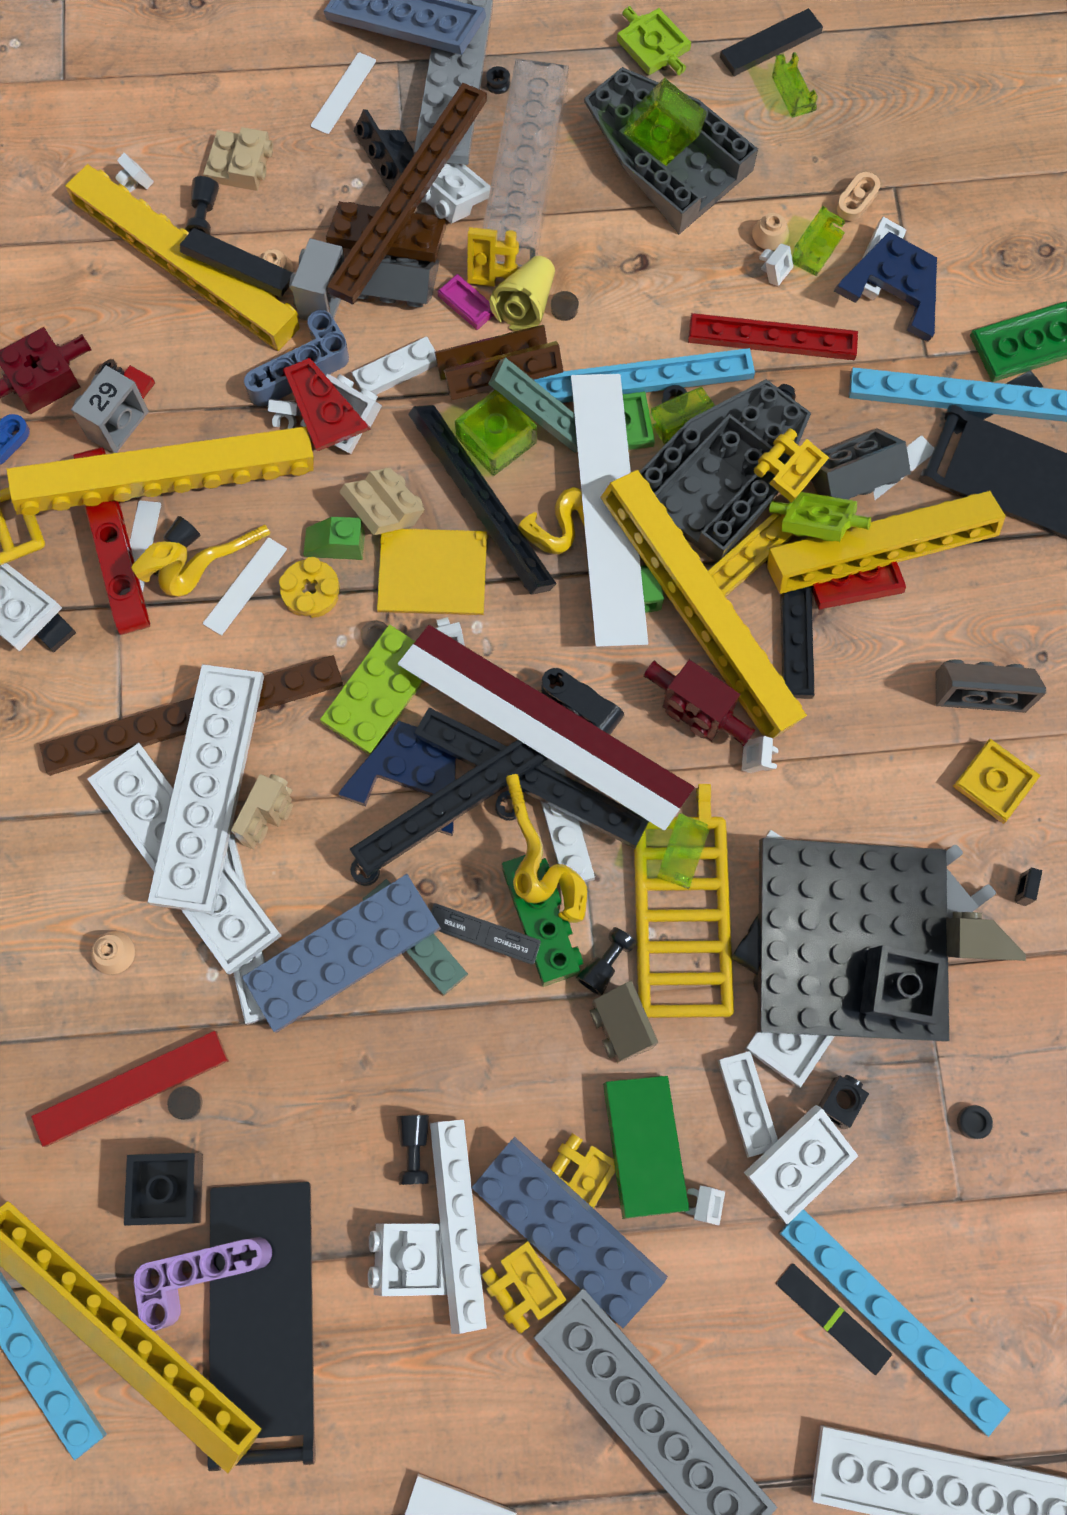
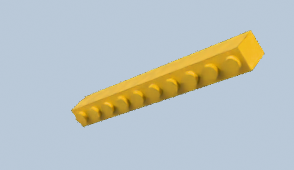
M87 164L65 185L73 204L276 351H279L300 329L297 319L298 314L290 304H283L276 299L274 294L181 253L180 244L189 233L183 228L178 229L164 214L154 212L143 199H136L122 184H115L104 171L100 169L97 171Z
M305 426L6 468L11 501L16 514L35 515L40 511L46 510L63 511L73 506H96L101 502L114 500L124 502L135 497H157L162 493L169 492L185 493L196 488L206 487L212 489L223 484H245L250 480H273L284 475L293 474L301 476L313 471L314 456L308 430Z
M635 470L610 482L600 498L728 686L741 694L738 700L761 734L774 739L794 727L807 716L802 709L801 703L793 696L783 677L773 667L766 652L760 648L751 635L750 629L742 622L732 603L727 600L718 587L715 578L709 574L700 561L699 555L691 548L681 529L676 526L667 513L666 507L660 503L648 481L643 478L638 470Z
M7 1201L0 1207V1266L229 1474L251 1448L261 1428L14 1205Z

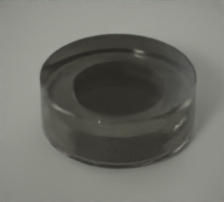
M561 291L552 297L551 313L556 319L568 321L577 315L579 301L573 293Z
M370 621L362 628L361 640L368 650L372 649L388 627L384 622Z
M189 1086L176 1088L170 1094L167 1102L170 1114L180 1120L193 1119L200 1113L203 1105L201 1094Z

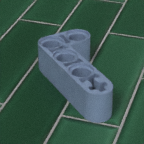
M317 310L308 317L307 323L312 341L246 374L244 378L245 387L250 401L254 405L266 406L271 399L279 400L293 393L287 377H280L285 374L283 369L311 358L326 376L347 365L349 353L346 339L329 312Z

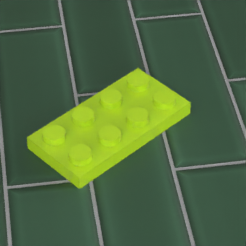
M389 624L321 717L320 723L370 755L424 682L398 665V662L415 641Z

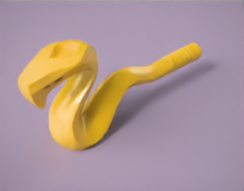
M571 487L563 490L555 503V515L562 530V537H554L538 526L535 522L537 519L536 512L526 516L520 522L518 529L540 550L554 555L564 553L572 546L575 538V529L571 516L572 510L578 511L585 526L581 489Z
M264 524L254 529V531L252 530L228 543L203 549L191 558L186 565H184L187 560V549L185 546L176 542L153 543L135 561L131 568L138 579L144 582H149L150 576L159 570L158 584L160 589L169 596H184L196 587L206 567L212 561L243 549L269 536L270 532Z
M518 774L507 776L506 781L509 793L511 794L510 797L515 816L527 844L526 855L516 870L513 880L516 894L528 903H540L546 901L554 893L559 882L564 900V911L558 913L559 917L570 923L583 921L586 912L587 886L575 870L564 864L552 865L542 880H538L537 872L543 856L542 842L529 819Z

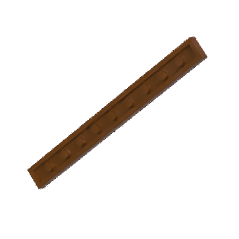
M465 83L461 84L328 284V294L354 305L487 102V92Z
M331 655L265 675L257 712L344 686L335 656ZM194 697L39 744L46 773L51 776L125 753L138 743L145 747L186 734Z

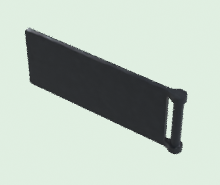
M950 405L945 413L946 421L928 465L920 474V482L928 486L940 487L962 497L991 491L1004 514L1067 539V453L973 416L959 406ZM957 422L964 423L965 427L946 474L942 477L937 471Z
M309 1182L212 1188L210 1190V1248L244 1239L261 1237L269 1242L272 1248V1257L270 1262L263 1268L210 1281L209 1382L261 1428L257 1438L303 1435V1446L248 1450L235 1466L303 1461V1465L315 1464L311 1184ZM256 1250L240 1253V1261L257 1257ZM218 1253L214 1259V1264L220 1271L224 1269L225 1259L222 1254ZM208 1456V1471H220L221 1467Z

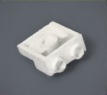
M446 163L421 202L429 204L434 208L437 217L440 219L445 218L452 224L469 216L473 205L490 198L493 188L466 165Z
M327 374L326 377L368 426L371 427L382 407L381 404L376 402L378 396L365 388H362L361 392L352 388L354 382L341 374L338 375L337 379ZM304 419L302 420V422H301V424H300V425L303 426V427L306 426V424H305V422H304ZM362 433L335 445L352 454Z
M440 1223L376 1224V1231H371L369 1235L370 1252H375V1265L368 1270L369 1288H374V1295H447Z

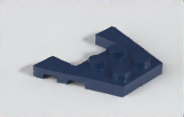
M888 232L839 282L834 292L856 303L861 297L867 281L915 306L906 331L927 342L935 334L937 257Z
M398 721L339 792V797L366 807L377 778L431 796L455 781L456 757L416 738L414 735L417 729L416 726ZM454 821L438 832L453 836Z

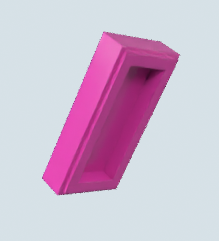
M458 274L438 290V297L476 330L480 329L494 316L489 301Z

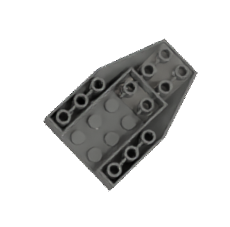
M624 67L620 68L584 98V103L622 167L678 234H681L754 170L758 148L703 102Z
M765 379L689 419L644 466L640 473L648 481L660 503L666 507L667 513L676 526L681 529L685 539L717 563L735 547L779 493L769 484L776 475L771 471H767L763 477H758L754 473L755 467L759 464L758 459L763 453L769 452L774 446V440L780 434H784L789 428L796 431L797 437L794 439V442L799 445L811 412ZM783 453L778 459L785 465L791 457Z

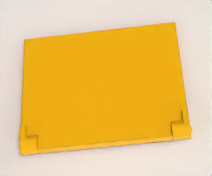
M398 529L380 534L378 612L484 615L487 531Z

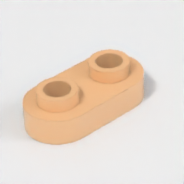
M870 172L859 173L841 194L836 207L838 215L847 221L859 219L877 197L880 189L879 178Z

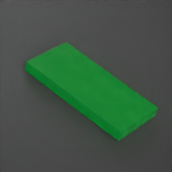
M1067 301L972 330L970 338L992 382L1067 359Z
M668 1076L607 1081L603 1083L622 1219L689 1211Z

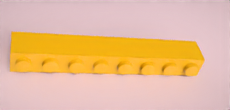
M991 491L971 494L968 497L945 501L938 505L918 508L911 512L891 515L885 519L873 521L869 530L851 527L846 530L840 542L808 537L790 544L778 545L769 550L767 569L779 593L782 594L809 587L815 583L820 584L831 581L833 578L846 577L851 573L853 575L859 571L865 572L876 569L877 566L891 565V562L897 561L898 563L999 536L1006 516Z

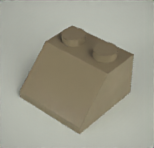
M953 912L952 918H946L947 957L1026 961V954L994 920L982 919V913Z
M632 980L593 1000L592 1005L594 1009L589 1010L596 1028H603L607 1038L602 1040L604 1048L610 1059L615 1057L617 1064L651 1050L658 1044L656 1035Z

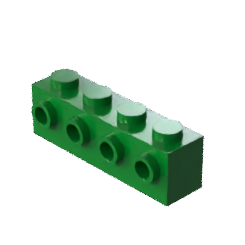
M523 855L503 862L502 871L524 934L541 941L535 965L542 985L545 987L579 975V966L584 963L578 946L573 948L568 937L573 934L570 923L558 915L559 909L557 906L562 905V901L557 888L546 901L540 903H528L516 894L513 880L516 870L525 857ZM546 858L542 859L537 872L539 881L542 880L550 868Z

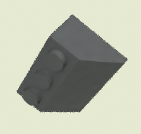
M386 255L358 298L367 299L369 296L380 297L379 300L385 303H395L396 300L407 301L408 306L423 307V304H427L432 299L439 260L436 259V262Z
M876 428L825 448L821 451L829 459L811 481L818 495L847 500L857 495L870 494L875 491V488L882 485L895 484L902 477L911 474L906 441Z
M954 659L943 662L936 671V706L1026 713L1046 694V686L1036 669L1024 668V665L1010 664L1006 667L994 666L992 662L964 664V661Z

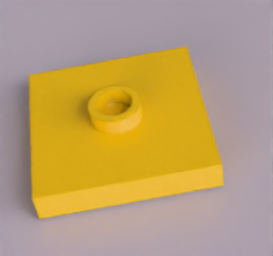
M990 738L952 787L1004 824L1041 775Z

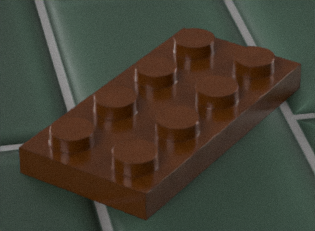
M339 201L326 235V243L352 249L379 209V206ZM413 213L386 255L436 262L446 229V219H440L434 215Z

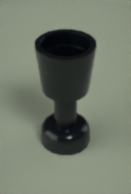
M197 176L192 180L191 204L196 211L195 216L187 220L185 230L188 233L195 228L210 235L211 227L205 220L206 213L213 209L219 190V184L212 178Z
M178 516L163 538L166 542L180 543L187 548L201 535L187 520ZM158 570L157 572L153 573V574H154L155 576H157V577H158V572H159V570Z
M613 927L609 933L608 938L612 944L603 957H594L576 977L578 982L598 996L603 995L614 975L615 969L612 967V964L622 950L625 952L632 951L637 944L629 934L617 927Z
M429 1115L397 1116L400 1146L407 1147V1171H402L399 1174V1185L429 1184L427 1171L420 1170V1146H426Z

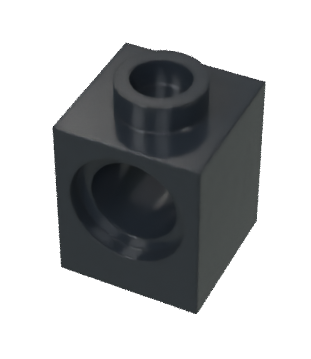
M840 1075L833 1078L818 1106L824 1110L834 1124L842 1129L851 1128L869 1093L862 1089L863 1084L850 1075H845V1077ZM839 1091L846 1092L850 1097V1105L847 1109L841 1108L837 1103L836 1097Z

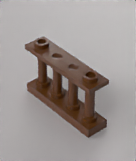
M544 325L434 352L440 379H446L451 400L495 390L488 383L498 362L505 357L533 380L564 372L559 344L557 341L547 343Z

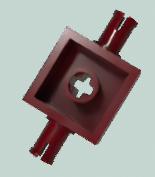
M42 327L1 349L0 366L4 373L2 374L3 377L0 378V399L12 392L18 394L29 413L32 414L81 388L69 365L70 361L88 351H92L83 334L59 346V344L55 345L45 327Z
M689 659L676 676L659 665L655 660L645 671L643 677L665 690L664 694L666 696L662 707L666 709L667 715L676 721L682 720L688 724L691 731L698 737L708 738L712 741L717 733L723 730L740 742L741 745L745 746L755 732L754 728L749 727L733 716L734 708L741 694Z

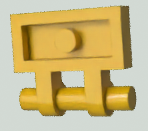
M469 227L467 283L495 286L496 277H501L505 280L518 270L516 255L519 253V242L516 241L517 233L515 231H506L505 240L497 241V230ZM497 255H505V263H497Z
M789 428L784 434H780L774 440V446L771 450L763 453L758 459L759 464L755 467L754 473L758 477H763L767 471H771L776 476L769 484L792 503L829 457L808 439L801 446L796 444L794 439L797 437V433ZM783 453L791 457L785 465L778 459Z
M571 1133L565 1144L561 1143L557 1152H559V1155L550 1169L560 1178L570 1161L579 1165L570 1182L563 1181L594 1209L615 1173L614 1159L592 1145L584 1157L577 1152L583 1140Z
M529 1241L500 1261L507 1271L504 1276L499 1278L492 1267L481 1274L488 1285L486 1288L491 1298L495 1296L505 1312L503 1317L508 1324H513L518 1334H521L530 1327L523 1316L527 1311L531 1309L537 1319L540 1320L567 1300ZM513 1282L524 1297V1300L517 1305L506 1289Z

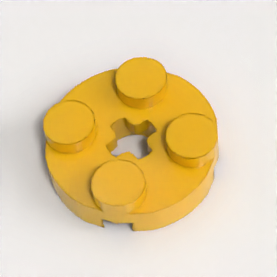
M308 557L305 560L292 564L280 577L281 597L286 607L295 615L311 616V618L320 617L330 612L338 601L340 583L337 574L331 566L316 557ZM308 583L317 584L315 586L316 592L313 594L309 591L305 593L302 591Z

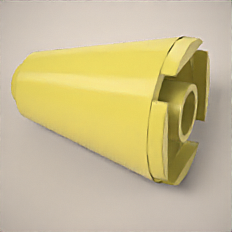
M543 256L532 257L493 290L489 299L491 311L500 323L504 320L510 324L509 329L519 331L538 326L541 323L555 275L554 265L549 259Z

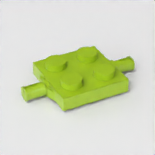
M628 6V9L626 7L622 15L630 24L617 33V42L648 75L667 65H670L677 75H681L686 70V65L678 57L690 50L691 41L660 8L649 14L638 16L631 6Z
M800 492L792 503L772 500L769 508L770 513L786 515L782 521L783 532L792 533L796 536L821 538L824 541L840 542L847 529L857 527L869 530L871 525V517L855 515L857 512V501Z

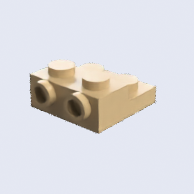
M241 127L239 134L217 130L203 176L212 178L218 184L258 191L261 180H264L266 177L267 158H271L273 153V142L269 140L268 132Z
M391 468L370 471L365 480L345 483L340 490V494L373 535L414 526L425 510L422 507L421 499L418 496H414L405 486L404 478L401 475H397Z
M259 774L231 830L242 845L254 850L257 843H262L267 834V822L279 827L282 820L288 819L293 808L290 797L293 790L287 787L288 782L285 779L271 774L269 778Z

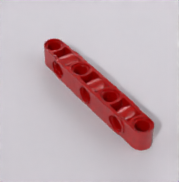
M103 447L74 454L73 457L77 459L105 455L106 452ZM114 500L101 502L96 506L85 505L112 615L119 634L124 635L149 628L150 620L140 580L131 568L135 561L120 502ZM117 536L114 541L107 543L109 538ZM130 588L127 594L119 595L122 590Z

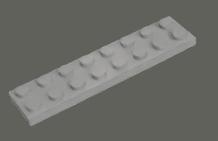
M455 0L485 8L486 18L462 55L432 47L414 155L461 84L465 83L480 89L493 0ZM475 120L447 163L469 164Z
M584 1288L534 1336L538 1344L687 1515H772L777 1509V1506Z

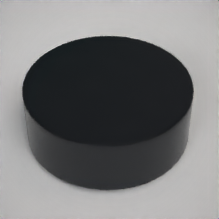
M973 1105L965 1107L960 1111L957 1117V1126L965 1137L969 1139H982L990 1134L993 1120L985 1108Z

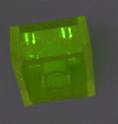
M664 77L632 109L623 133L667 166L699 136L707 112Z
M496 390L455 420L456 438L493 477L537 443V425L522 410Z

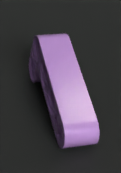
M255 1237L141 1265L134 1275L139 1319L152 1331L175 1324L181 1312L178 1288L265 1267L272 1257V1248L269 1242L261 1237ZM256 1250L257 1257L240 1261V1253ZM218 1253L222 1254L225 1259V1266L222 1271L218 1270L214 1264V1259ZM185 1261H188L192 1266V1274L189 1279L182 1272V1266ZM153 1269H156L160 1276L157 1286H154L150 1280V1274ZM158 1304L165 1311L163 1321H159L155 1315V1309Z

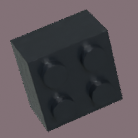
M884 945L869 948L860 1013L922 1026L937 1025L946 958Z
M203 1154L127 1155L124 1226L201 1223Z

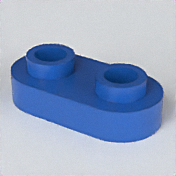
M9 414L0 420V465L29 437V426L19 415ZM19 430L15 435H12L14 431Z

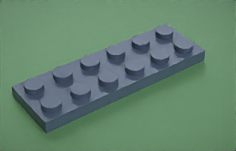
M331 0L324 9L326 20L460 55L463 54L486 18L485 8L455 0Z
M406 874L245 974L242 978L273 1032L277 1033L433 935L441 927L410 877Z
M516 1137L507 1144L472 1186L475 1192L580 1289L584 1288L593 1300L622 1328L640 1311L668 1277Z

